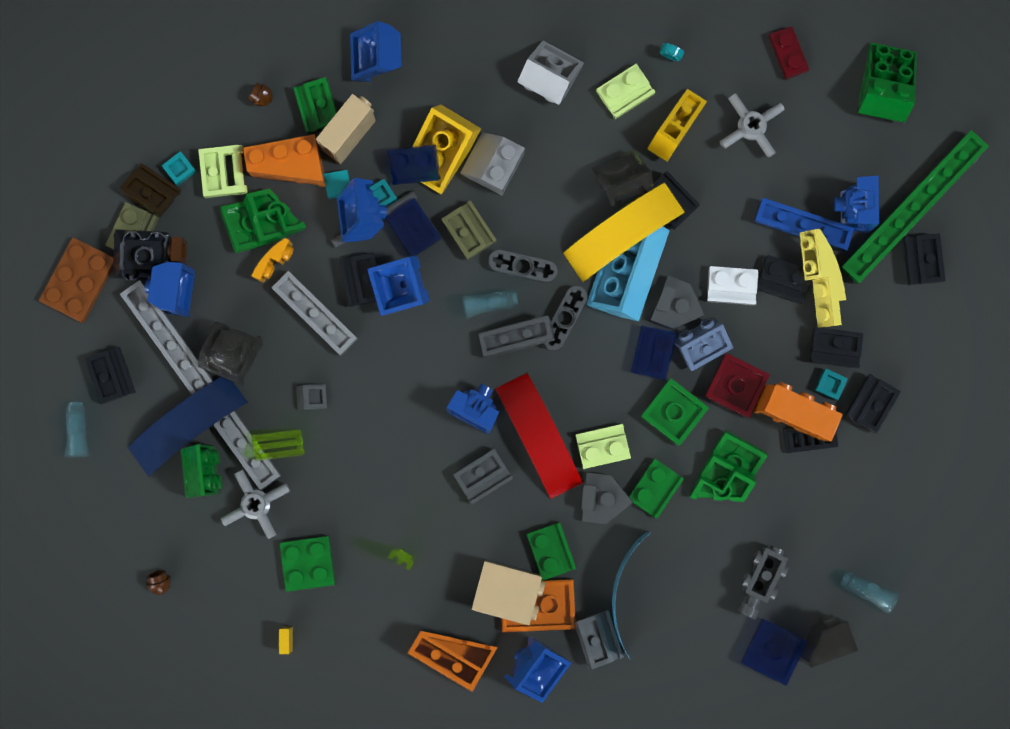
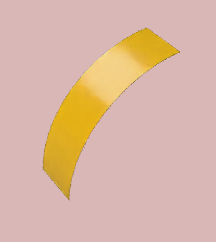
M663 183L605 220L568 248L563 254L581 281L584 282L623 252L685 212L667 185Z

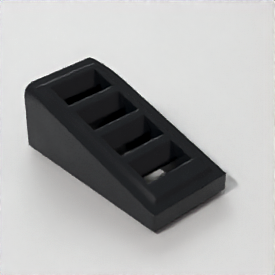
M794 428L783 429L786 454L838 447L836 432L832 441H828L826 444L825 441L818 439L819 445H815L814 437L807 435L808 446H804L802 432ZM792 433H797L799 447L794 448Z

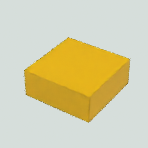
M283 626L279 629V654H290L293 651V626Z

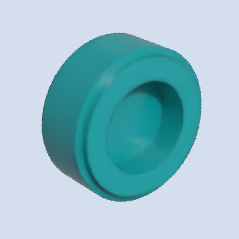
M663 43L659 51L665 58L677 62L682 60L685 53L681 48L669 43Z

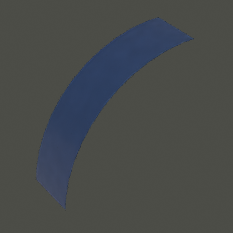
M225 374L166 413L144 431L128 449L150 477L165 461L191 440L222 418L248 403V401L228 374Z

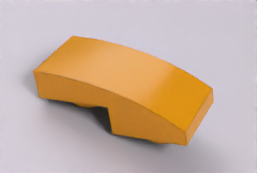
M286 238L279 241L263 256L251 276L262 283L265 282L266 278L270 279L275 269V266H273L274 262L283 265L285 260H290L294 250L292 248L293 243Z

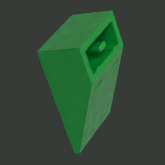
M870 43L859 95L858 113L903 123L906 122L915 104L917 52Z
M198 444L181 449L185 497L194 498L220 494L219 489L223 488L221 474L218 475L217 465H220V454L218 450H215V446Z

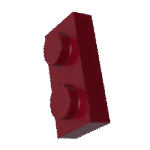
M793 26L769 35V40L785 80L807 73L810 70Z

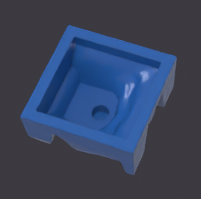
M376 21L350 33L351 80L370 82L371 77L402 67L401 34L389 24Z
M879 176L857 177V184L841 191L840 197L834 198L833 209L834 212H840V223L854 227L853 232L869 233L879 225Z
M353 178L338 195L337 206L342 242L372 239L383 228L384 222L381 219L384 220L386 218L387 209L385 205H379V199L374 197L373 191L369 189L373 185V180Z
M418 256L406 257L367 269L381 316L423 305L430 301L427 289H423L424 284L420 276L419 269L421 266Z
M166 262L152 267L151 279H147L145 283V292L148 293L147 301L161 310L168 311V314L189 318L196 270L183 263Z
M480 384L476 391L473 389L464 392L457 390L446 407L447 413L489 435L499 411H497V405L493 404V400L489 398L493 390L483 384Z
M530 636L526 648H521L515 653L514 659L516 661L512 671L513 677L507 674L504 677L515 690L543 703L569 668L571 662L548 645Z

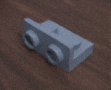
M716 318L703 320L699 326L692 330L683 331L673 340L674 344L679 348L688 369L691 371L733 349L724 325Z

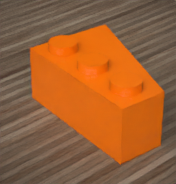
M315 134L243 148L247 172L253 178L283 180L298 184H313L326 187L320 148Z
M778 382V385L764 386L752 411L753 413H763L773 418L775 422L785 423L794 427L795 430L819 440L832 441L843 415L836 411L837 407L823 402L821 405L814 401L815 397L804 392H801L799 395L791 391L793 387L782 382Z
M420 631L407 654L473 692L498 647Z

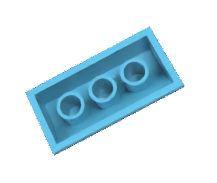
M662 226L601 268L596 274L586 305L621 318L639 321L670 230Z

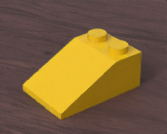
M441 104L432 107L401 171L439 194H443L471 150L481 128Z

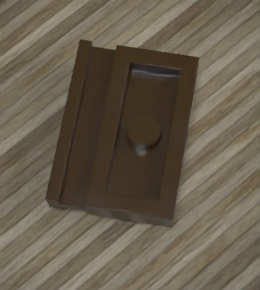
M142 163L119 188L122 194L159 218L171 206L177 195L181 194L179 187Z

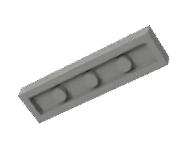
M289 271L272 287L340 356L358 339Z

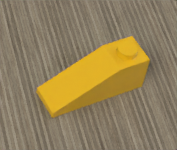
M687 89L659 128L647 149L668 162L707 101Z

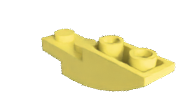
M820 229L800 232L805 281H813L818 328L842 325L839 301L846 300L842 275L833 250Z

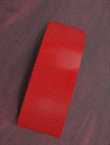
M528 373L495 388L550 499L582 484L583 482Z

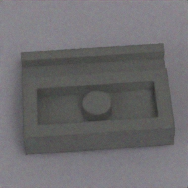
M495 449L453 474L471 504H474L513 479Z
M609 610L574 621L589 669H595L614 660L624 658Z

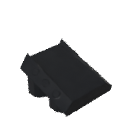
M115 230L113 235L114 258L112 269L114 278H124L126 280L151 279L152 267L168 262V232Z

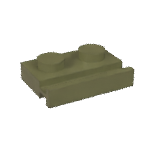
M471 200L441 219L467 260L497 242Z
M125 202L105 246L114 250L113 235L116 229L153 231L159 217Z

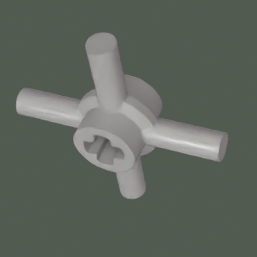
M736 93L728 99L739 114L740 119L738 121V129L720 140L721 146L726 149L744 137L748 140H756L768 158L773 156L776 152L764 135L767 128L766 122L785 111L784 106L779 102L760 114L755 111H748ZM755 123L756 128L754 129L753 127L750 129L748 127V124Z
M243 470L235 473L234 475L245 495L241 499L240 508L220 518L223 525L227 526L246 516L250 519H258L268 539L276 536L277 534L266 514L270 510L271 501L290 492L287 483H284L268 493H264L261 490H253ZM253 498L261 503L258 505V511L251 508Z

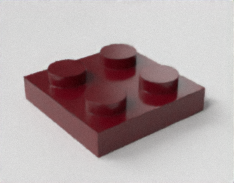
M725 353L704 397L749 418L770 374Z

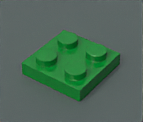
M670 378L640 417L677 446H680L709 407Z
M329 536L280 543L286 592L336 584Z

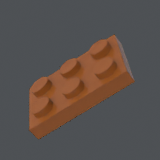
M72 237L39 302L81 323H85L112 272L113 257Z

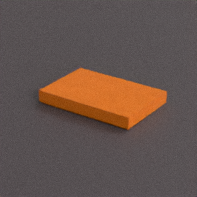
M541 580L546 583L542 597L537 595L535 605L539 606L536 621L531 620L530 625H525L502 618V632L576 629L574 625V580Z

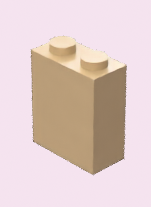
M352 94L316 138L321 150L340 165L376 121L373 114L374 110L371 108L372 104L363 96L357 98Z
M485 560L472 610L530 625L531 620L536 621L539 606L535 605L537 595L542 597L546 582L541 581L542 575Z

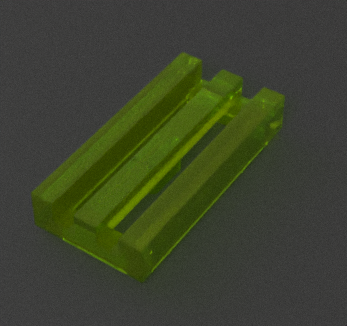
M301 430L252 435L255 461L304 455ZM296 438V440L258 444L260 441ZM297 445V449L259 454V450Z
M399 547L394 548L388 556L391 560L398 557L399 559L396 563L399 565L406 562L405 568L407 570H410L417 561L415 557Z

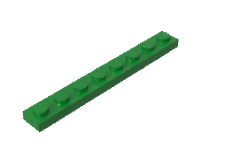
M970 130L840 269L857 285L861 283L989 145Z

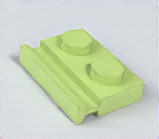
M637 63L596 89L597 94L612 113L614 119H617L655 94V90L652 89Z
M623 424L575 435L583 469L631 458Z

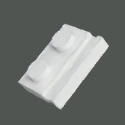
M710 266L707 302L756 305L758 270Z

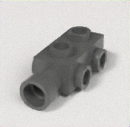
M771 545L770 549L762 547L761 551H756L752 559L754 566L750 573L747 572L741 582V585L744 586L742 591L748 595L744 603L741 602L737 610L738 612L756 620L759 613L757 609L761 601L768 603L769 599L773 601L779 591V587L776 584L780 577L784 578L790 567V565L786 564L788 558L783 556V550ZM766 559H771L772 565L769 568H766L764 565ZM756 581H760L762 584L759 590L754 588Z

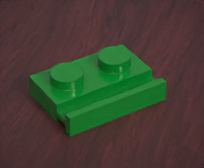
M326 77L305 83L303 86L293 87L307 134L323 130L337 113L329 81Z
M653 459L629 497L635 505L657 519L684 478L658 460Z
M560 522L527 533L537 566L542 575V580L576 569Z

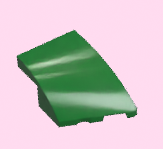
M270 188L247 193L243 202L220 207V213L234 253L247 251L281 240L306 228L303 221L300 222L290 212V208L285 203L279 201L278 196Z
M724 430L704 464L692 488L690 498H713V500L717 501L731 500L733 502H744L757 483L755 475L767 458V452Z

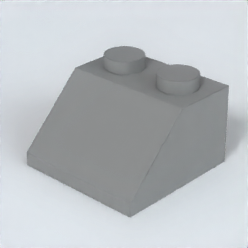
M543 40L527 59L517 82L523 85L525 89L540 94L547 101L560 105L582 69L584 62Z
M482 132L460 174L503 196L524 156L525 148L505 137Z

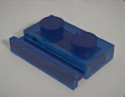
M436 144L387 150L390 172L393 177L392 185L438 181L441 179L438 171L439 163Z
M415 198L391 215L386 216L387 221L410 256H416L441 240L440 235Z
M642 325L631 373L666 381L677 333Z

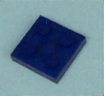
M762 618L741 663L787 686L808 641Z

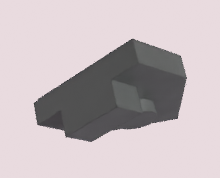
M668 275L650 321L670 329H675L703 317L704 313L691 284Z
M587 473L586 485L583 488L582 522L608 524L634 503L612 475Z

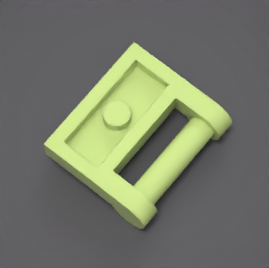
M242 145L198 149L203 197L212 198L245 195L248 193L247 186L244 185L241 156L244 153ZM232 155L235 186H228L225 156Z

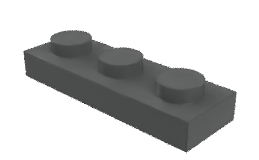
M548 315L479 333L484 358L555 340L551 320Z

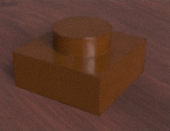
M172 237V244H168V257L171 258L172 262L186 265L187 241L182 237Z

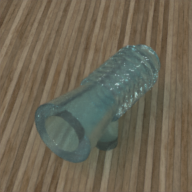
M510 289L502 290L501 292L485 293L484 295H462L466 319L486 311L489 313L490 311L506 310L513 308L514 305H518L516 291H511Z
M69 402L68 407L65 409L67 421L66 434L68 436L64 457L90 456L85 437L86 408L83 407V402Z
M846 571L840 582L845 590L860 596L864 600L866 599V601H871L886 614L892 611L899 596V592L879 587L876 583L866 578L864 579V577L855 574V572L849 573Z

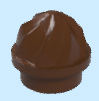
M256 82L248 100L254 102V106H267L273 100L272 91L266 84L263 83L261 85Z
M158 570L146 576L148 581L146 586L152 593L163 595L170 588L171 578L165 570Z

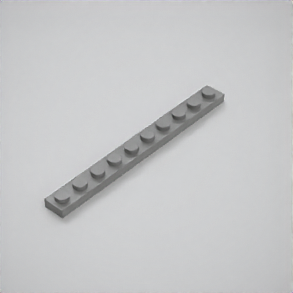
M141 280L120 293L192 395L213 382L210 375L164 311L147 301L148 293L145 292V285ZM235 411L214 424V427L260 490H263L281 477V474Z

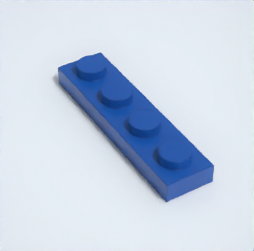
M766 198L761 199L754 220L756 223L799 237L800 232L820 229L832 248L844 252L848 250L854 227Z

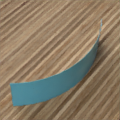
M649 531L641 535L626 553L618 569L613 586L612 615L615 630L623 649L624 646L619 636L615 616L617 586L628 558L640 542L651 533Z

